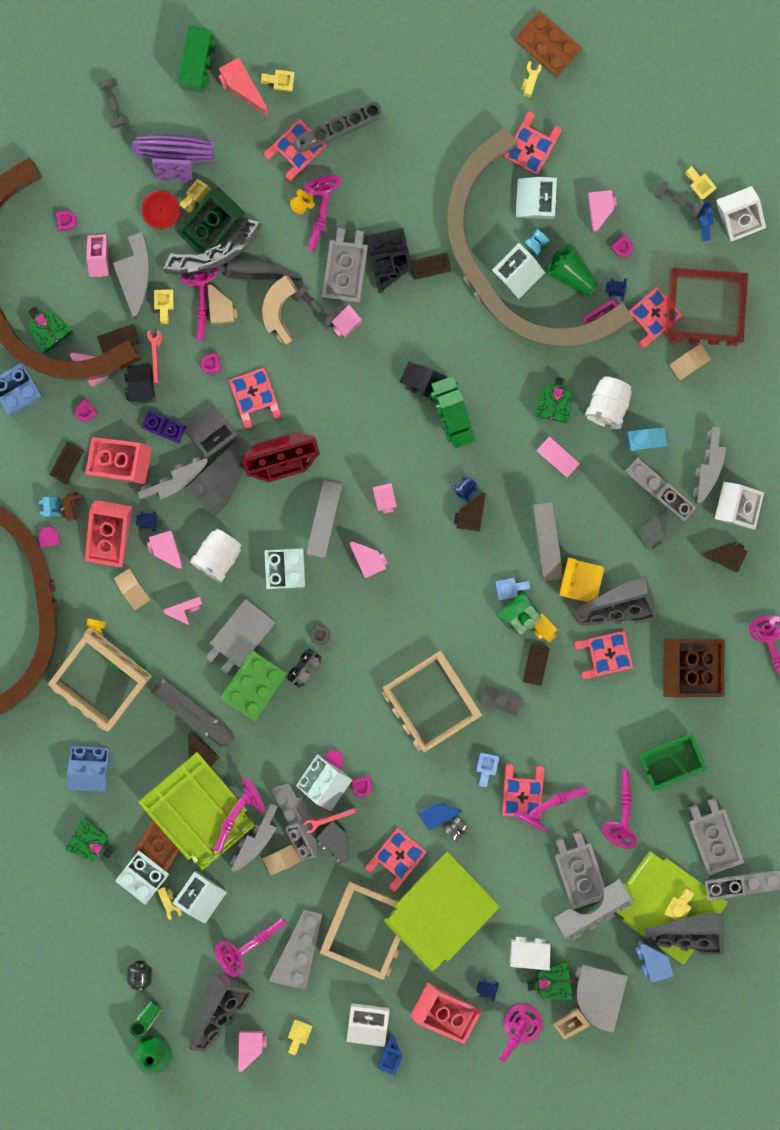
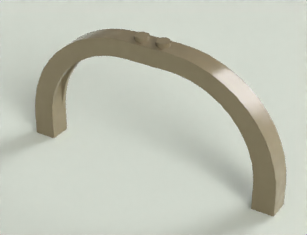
M506 127L489 138L471 154L458 173L450 194L447 211L448 233L456 260L465 274L463 279L468 287L472 285L476 290L473 294L478 302L483 301L492 315L501 324L522 338L554 347L582 346L607 338L634 321L624 303L599 319L573 328L539 326L519 317L501 301L471 255L465 235L466 205L470 193L482 173L492 163L518 146Z

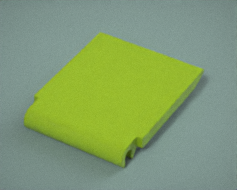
M198 752L138 801L188 860L192 858L202 871L255 826L245 813L247 808L244 806L234 821L235 825H232V832L228 834L221 853L214 850L222 831L221 826L225 822L224 819L229 816L239 799Z
M649 851L626 883L635 901L631 903L632 906L624 911L620 909L617 913L623 917L621 921L645 937L646 928L676 921L665 915V911L673 897L679 899L685 888L694 893L691 900L687 903L691 906V909L686 918L702 913H721L729 902L724 899L707 900L704 884L666 857L662 860ZM673 945L669 948L658 946L683 965L694 952L693 949L682 951L681 947Z
M447 852L393 906L396 910L391 912L392 915L385 919L384 922L433 971L444 960L448 962L500 906Z

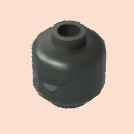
M137 960L128 967L127 984L133 990H145L146 987L151 985L152 967L147 965L145 961Z

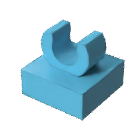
M43 497V500L39 501V504H43L44 511H41L40 514L44 515V517L62 516L60 497Z

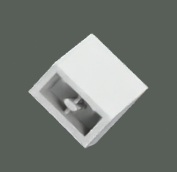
M351 1003L346 1042L385 1047L389 1008Z

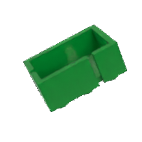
M189 25L178 78L180 89L203 93L204 88H208L209 77L207 70L212 68L213 58H211V51H215L216 40L212 29Z
M452 376L431 384L434 391L431 392L434 404L438 403L435 409L438 417L442 416L439 421L442 430H447L444 432L447 442H452L455 449L476 441L473 429L470 427L471 423L464 400L454 377Z
M692 733L685 734L637 754L643 771H648L645 775L652 791L687 778L685 772L692 776L707 769Z

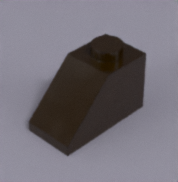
M481 493L460 508L459 513L455 512L454 524H457V529L480 532L486 493Z
M734 541L733 544L728 543L703 552L702 557L734 572H738L748 551L744 550V545Z
M193 732L188 734L189 758L198 752L211 767L220 757Z

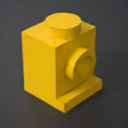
M541 613V618L535 623L533 633L540 640L544 638L550 643L557 636L555 634L557 629Z

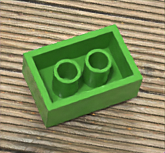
M252 650L220 698L242 714L256 721L287 673Z

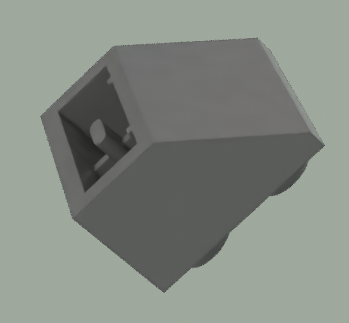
M216 406L185 428L207 459L238 437Z
M335 820L330 821L317 836L319 840L317 844L325 851L329 849L333 853L332 858L339 864L341 862L346 864L349 859L347 831Z

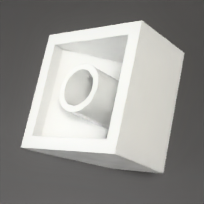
M752 186L716 200L719 215L731 242L766 228L760 198Z
M723 482L715 519L755 530L764 492L740 484Z
M516 937V940L511 939L510 966L550 970V943H546V939L535 938V941H527L526 937Z

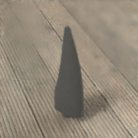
M237 255L228 261V265L223 264L218 267L219 271L227 272L226 278L244 281L281 279L289 275L291 280H303L302 276L288 269L242 255Z

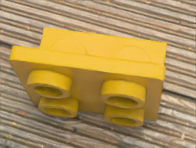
M567 558L558 596L584 602L597 598L604 567Z

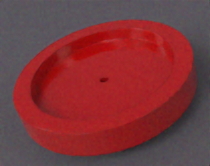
M155 191L144 199L141 212L145 222L150 227L163 230L170 228L177 222L180 215V206L177 199L169 192Z

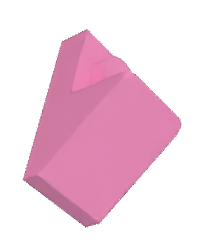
M197 597L164 609V613L190 625L186 610H189L190 613L199 610V605H202L203 602L201 597Z

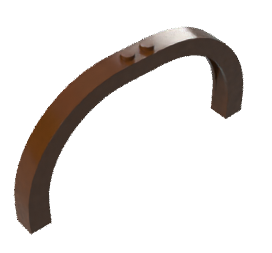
M30 157L0 175V209L16 193L43 178L35 162ZM0 307V343L17 360L41 374L70 381L94 380L112 375L141 360L133 343L129 340L91 359L59 361L44 357L31 350L20 340Z
M0 506V526L8 531L20 544L31 566L39 616V638L34 657L22 677L11 688L0 694V715L24 701L44 677L55 649L57 637L56 611L59 608L58 601L53 596V592L56 591L55 581L51 580L49 565L39 541L23 521L6 508Z

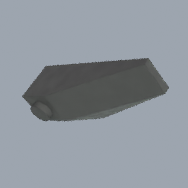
M242 436L186 488L213 516L228 504L244 472L241 457L252 446Z
M667 507L634 530L647 549L650 547L655 549L663 543L661 539L665 537L669 513Z
M646 577L628 581L574 609L579 625L603 624L605 621H615V624H622V621L642 623L658 619L654 598Z
M702 913L646 928V944L667 948L673 945L681 947L682 951H688V949L698 950V954L724 955L723 913Z
M214 973L204 992L189 1049L205 1052L220 1036V1030L225 1024H230L233 1021V1015L238 1010L242 1011L254 990L229 975Z

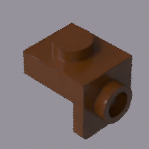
M78 492L68 493L66 498H62L64 506L61 507L63 518H66L67 521L76 520L73 501L84 499L83 495H78Z

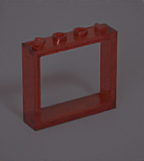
M674 267L669 269L665 338L677 343L681 342V339L689 340L691 344H700V341H708V345H719V342L727 343L726 346L730 347L743 343L748 273ZM677 278L740 283L737 336L674 331Z

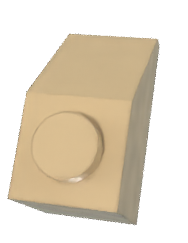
M208 285L211 324L235 323L234 318H238L237 307H233V303L213 285Z

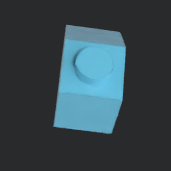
M665 427L627 432L629 452L667 447Z

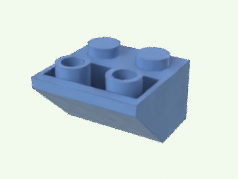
M23 363L0 375V402L10 417L44 398Z
M71 746L67 770L68 790L106 792L110 748Z
M641 940L637 941L638 946L635 949L638 958L643 960L644 965H641V969L646 979H649L652 983L674 976L669 958L665 953Z

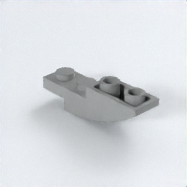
M712 427L711 431H707L706 442H709V450H705L704 461H707V465L701 464L695 470V480H698L697 487L693 489V499H696L695 503H701L708 496L721 472L726 447H719L721 427Z
M200 456L192 459V463L185 466L182 463L174 466V470L170 471L173 479L170 480L169 477L159 480L158 485L152 486L148 484L140 487L141 491L137 492L139 499L143 500L159 494L160 500H165L179 493L204 471L209 463L208 459H203Z
M636 457L626 469L625 473L683 522L697 508L639 458Z
M289 783L275 787L271 791L288 822L285 830L301 861L315 858L317 856L315 831L307 833V830L313 828L311 823L304 825L305 821L311 820L303 798H296Z
M271 802L270 806H265V811L261 814V816H264L261 824L257 823L253 831L256 834L255 837L250 834L246 838L242 837L238 845L241 850L238 855L234 854L230 865L233 866L231 871L235 872L244 867L266 846L277 828L276 825L271 824V820L278 805Z
M780 870L754 872L705 881L707 900L780 890Z

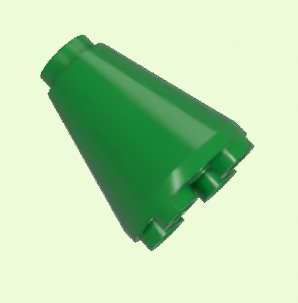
M571 243L567 244L562 252L557 251L551 258L553 262L544 269V272L551 278L587 296L591 295L598 287L596 279Z
M158 1035L147 1036L141 1039L134 1050L136 1066L147 1074L163 1072L169 1066L172 1059V1050L169 1043ZM147 1057H152L153 1062H147Z

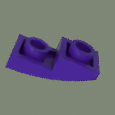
M148 410L141 428L180 444L187 426Z

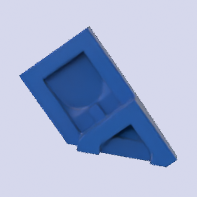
M709 202L704 203L700 214L703 241L710 240L709 225L714 224L713 210Z
M441 803L433 805L419 813L427 829L430 830L461 813L462 810Z
M392 1034L377 1069L395 1076L402 1060V1053L397 1045L395 1036Z

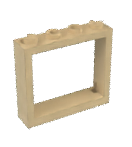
M91 628L48 685L56 694L62 695L71 706H76L81 710L85 717L91 718L96 722L100 729L109 732L152 675ZM87 643L138 683L111 719L107 718L60 680Z
M441 650L382 687L384 690L382 692L383 697L387 703L391 701L394 705L392 711L397 718L401 717L405 722L402 726L408 735L412 733L415 738L412 742L418 751L421 749L423 752L428 751L482 716ZM435 660H438L472 715L425 744L391 689Z
M349 880L319 953L384 980L385 976L389 977L393 968L390 965L392 958L396 959L400 951L398 944L401 939L397 935H395L381 971L329 950L354 890L391 906L398 902L396 899Z

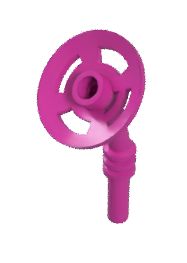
M327 175L309 181L304 186L307 194L320 195L322 197L319 216L316 217L317 221L314 222L316 225H313L314 230L307 247L308 250H315L321 231H324L323 227H325L324 223L327 222L325 219L331 191L335 190L342 183L339 176Z
M218 267L211 269L209 272L204 271L193 275L184 274L181 276L183 284L199 286L200 307L197 309L199 311L197 312L198 327L196 341H204L205 323L208 319L207 311H209V308H207V283L217 276L219 272Z
M774 615L761 616L750 623L748 628L749 634L755 640L767 642L773 660L772 664H775L773 667L776 668L775 672H778L780 676V656L774 640L780 638V628L776 625V623L780 625V617ZM769 622V624H765L761 628L758 627L762 623Z
M629 769L621 770L623 791L621 792V795H623L621 797L623 799L621 801L623 804L621 824L607 822L602 827V833L614 845L624 849H632L636 847L638 840L636 835L629 829L630 808L633 801L631 800L632 796H630L632 792L630 791ZM630 839L631 842H624L622 840Z
M248 778L243 779L245 794L239 799L229 816L224 819L225 822L221 826V834L214 848L216 852L221 853L228 834L232 832V825H235L234 821L245 804H251L260 813L265 811L263 801L257 789Z
M586 787L567 793H558V795L555 794L553 798L534 808L529 814L514 812L513 815L547 833L548 830L539 821L541 817L539 814L554 805L559 806L560 804L568 803V800L586 795L588 792Z
M281 918L266 930L259 932L258 935H255L254 939L238 950L227 941L219 942L216 946V957L221 968L232 977L240 976L243 972L241 956L257 945H262L263 942H266V939L269 940V936L287 924L286 921Z
M518 1004L506 1013L504 1028L510 1038L507 1041L506 1048L499 1057L501 1062L505 1063L512 1051L520 1043L530 1042L540 1034L542 1018L533 1006ZM525 1010L531 1011L536 1016V1019L532 1020L530 1016L525 1014ZM516 1011H519V1013L513 1017L512 1022H510L509 1020L512 1014ZM520 1016L521 1018L515 1023V1020ZM529 1025H532L531 1029L526 1032V1030L529 1028ZM537 1026V1029L534 1032V1034L528 1037V1034H530L533 1031L534 1027ZM515 1028L516 1032L512 1033L510 1029Z

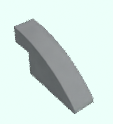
M142 232L128 237L134 255L113 263L134 319L138 318L142 311L150 279L148 247Z
M324 480L306 554L326 558L343 484Z
M549 502L533 505L534 526L544 582L560 580L563 578L553 504Z

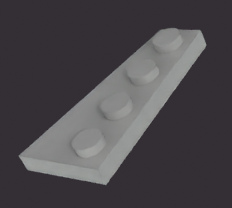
M303 910L269 982L306 990L322 913Z

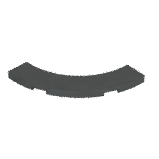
M243 218L238 228L229 236L230 239L222 245L219 244L206 250V253L199 255L170 253L163 270L165 273L184 275L201 273L219 267L246 249L258 234L262 224L259 221Z

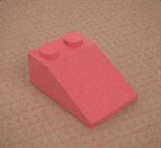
M240 58L219 68L220 75L218 77L224 89L228 88L230 93L264 116L269 115L267 106Z
M92 437L85 475L145 485L152 447L137 442Z
M98 500L93 502L89 512L85 561L123 567L131 524L132 506Z
M427 983L410 1017L420 1026L465 1044L482 1010L438 986Z

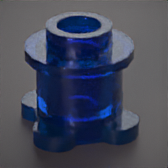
M614 278L611 279V282L607 281L606 293H609V297L618 296L621 297V301H624L627 291V278H624V282L615 281Z
M463 477L462 482L457 487L453 485L452 489L458 497L469 503L470 499L468 497L473 491H477L475 487L477 483L470 477Z
M141 511L140 515L136 517V526H140V530L145 528L156 531L157 512L153 511V514Z
M483 979V982L479 981L476 993H479L480 998L481 996L487 997L494 1002L499 983L495 982L494 984Z

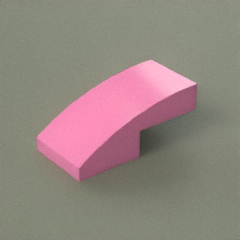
M550 437L536 450L566 478L580 464Z

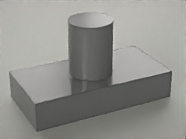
M486 685L480 703L516 716L523 698Z

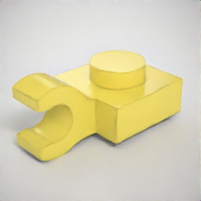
M530 61L527 64L529 78L524 79L521 90H524L523 96L531 98L537 76L541 71L540 64L537 70H532V62Z
M275 70V75L261 74V84H274L273 90L292 92L295 72Z
M693 167L685 172L686 176L693 182L689 187L701 201L717 188L705 173L700 177Z
M197 178L186 191L188 196L180 202V206L184 209L186 208L185 211L192 214L196 208V202L200 204L212 189Z
M154 290V310H160L161 324H169L168 310H174L173 290Z
M166 885L159 888L157 891L166 909L168 919H172V910L177 911L178 915L181 916V909L172 904L174 899L172 890L167 889Z
M685 888L679 899L673 897L665 911V915L674 920L686 918L691 909V906L687 903L691 900L694 893Z
M294 1020L288 1038L293 1040L288 1053L296 1055L300 1043L306 1045L313 1027L312 1025Z

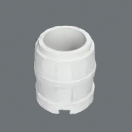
M603 377L592 394L590 407L587 408L585 413L587 419L600 426L605 427V424L611 425V429H620L625 412L629 407L632 394L631 386L619 379Z
M216 529L202 542L196 556L192 557L190 563L198 570L205 572L212 579L222 582L226 577L227 571L234 565L241 551V544L228 534Z

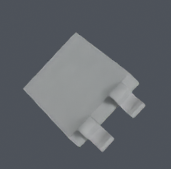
M337 227L336 241L330 240L322 297L360 303L368 245H362L364 231L356 230L355 243L344 242L345 228Z
M245 599L210 642L214 648L208 653L206 658L213 662L221 652L229 660L220 670L228 674L235 664L241 667L250 652L258 646L276 622Z
M714 797L706 799L711 810L709 814L701 816L696 803L688 806L693 817L688 823L708 876L745 863L725 808H718Z
M580 831L573 833L577 847L568 850L562 837L555 839L559 853L554 854L572 909L604 899L603 889L605 884L590 842L585 844Z

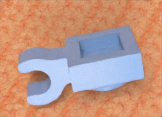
M515 578L496 581L499 600L517 597V591L530 589L529 581L515 583Z
M480 753L476 770L482 773L479 786L487 787L489 775L496 774L499 756Z

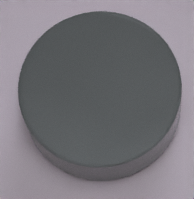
M316 626L313 628L311 639L315 644L323 645L328 642L330 632L326 627Z

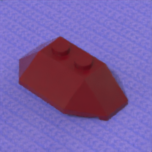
M294 432L257 443L241 457L246 476L272 482L306 472L316 457L320 455L315 436Z

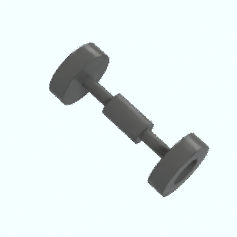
M116 78L98 83L99 90H108L111 110L114 111L116 119L109 122L111 128H119L129 124L128 117L119 116V106L111 88L118 85Z
M663 181L655 198L660 200L663 193L668 195L676 203L692 208L693 212L690 217L696 219L704 202L699 200L696 206L692 205L682 196L666 191L669 183Z
M304 284L292 299L298 302L303 297L315 312L321 313L326 318L323 326L328 329L332 325V321L339 314L334 311L330 316L327 315L315 300H311L305 295L309 287Z

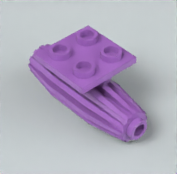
M158 134L138 136L137 140H133L132 150L136 152V156L152 159L155 178L162 181L172 179L187 182L193 181L191 163L213 161L214 142L192 136Z

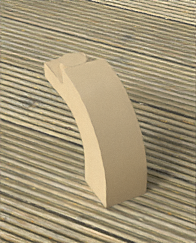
M289 275L278 280L269 289L262 309L263 321L268 333L276 330V337L281 343L284 342L285 345L295 339L282 320L281 309L284 302L298 291Z

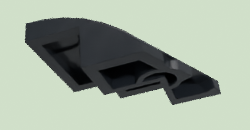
M404 228L366 235L378 293H382L384 289L412 269Z

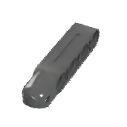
M373 101L321 123L314 127L313 130L300 135L293 143V146L297 152H305L314 147L327 144L377 121L381 114V107L377 102ZM374 108L377 110V114L370 116L367 110ZM357 116L360 122L353 124L350 121V117ZM336 123L341 124L343 127L339 132L332 128ZM322 131L325 134V138L317 139L315 133Z
M164 677L151 690L155 697L219 746H228L232 742L233 733L227 726Z

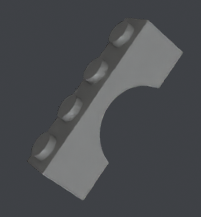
M619 879L603 889V902L595 912L583 915L570 908L556 916L554 919L564 937L568 940H575L582 936L581 932L596 928L598 922L603 919L607 921L615 916L614 913L620 909L624 911L632 906L631 903L635 900L623 880Z

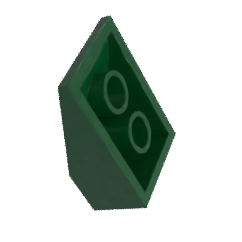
M217 187L206 195L177 233L199 254L206 253V250L217 246L246 213Z

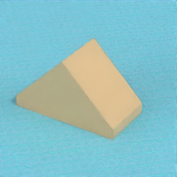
M699 344L671 363L669 367L678 380L681 381L709 362L711 358L703 346Z
M130 568L114 578L123 596L134 610L151 600Z
M293 843L262 858L270 876L286 870L301 861Z
M577 1006L553 1024L564 1040L590 1026L588 1020Z

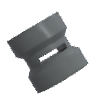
M458 816L453 819L451 825H447L444 828V831L455 842H458L461 836L470 830Z

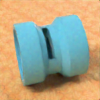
M536 229L533 236L527 239L524 245L534 255L538 256L541 253V249L547 246L550 240L540 230Z

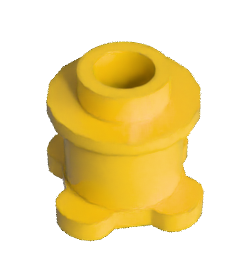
M302 189L296 192L297 197H293L290 200L292 210L298 214H304L308 207L312 209L315 206L313 195L307 194Z

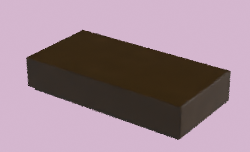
M448 253L411 260L414 280L451 272Z
M134 324L97 336L103 354L127 340L131 341L133 345L140 343Z
M67 441L49 475L67 484L85 450Z
M530 645L523 682L542 686L550 648Z

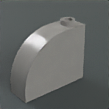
M581 963V967H577L575 978H577L576 998L579 1008L591 1024L599 1029L614 1033L628 976L623 973Z

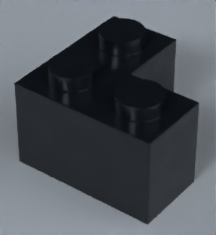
M408 361L400 383L406 386L405 389L412 393L418 391L419 395L426 398L430 396V400L433 402L431 392L434 391L431 384L448 377L433 369Z
M144 363L128 366L127 371H124L125 382L128 385V388L125 389L126 400L130 401L133 406L155 403L156 397L151 364Z

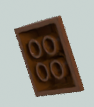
M664 639L663 697H724L725 639Z

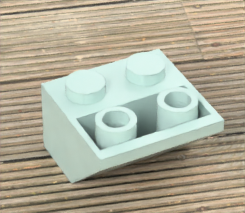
M532 177L518 179L516 218L554 219L557 178Z
M518 243L491 273L519 300L545 272L534 257Z
M304 549L265 550L266 589L306 587Z
M317 754L296 786L317 805L332 811L352 779L342 770Z
M138 851L115 882L146 905L168 877L169 873L141 851Z
M195 870L172 904L195 919L206 923L227 891Z

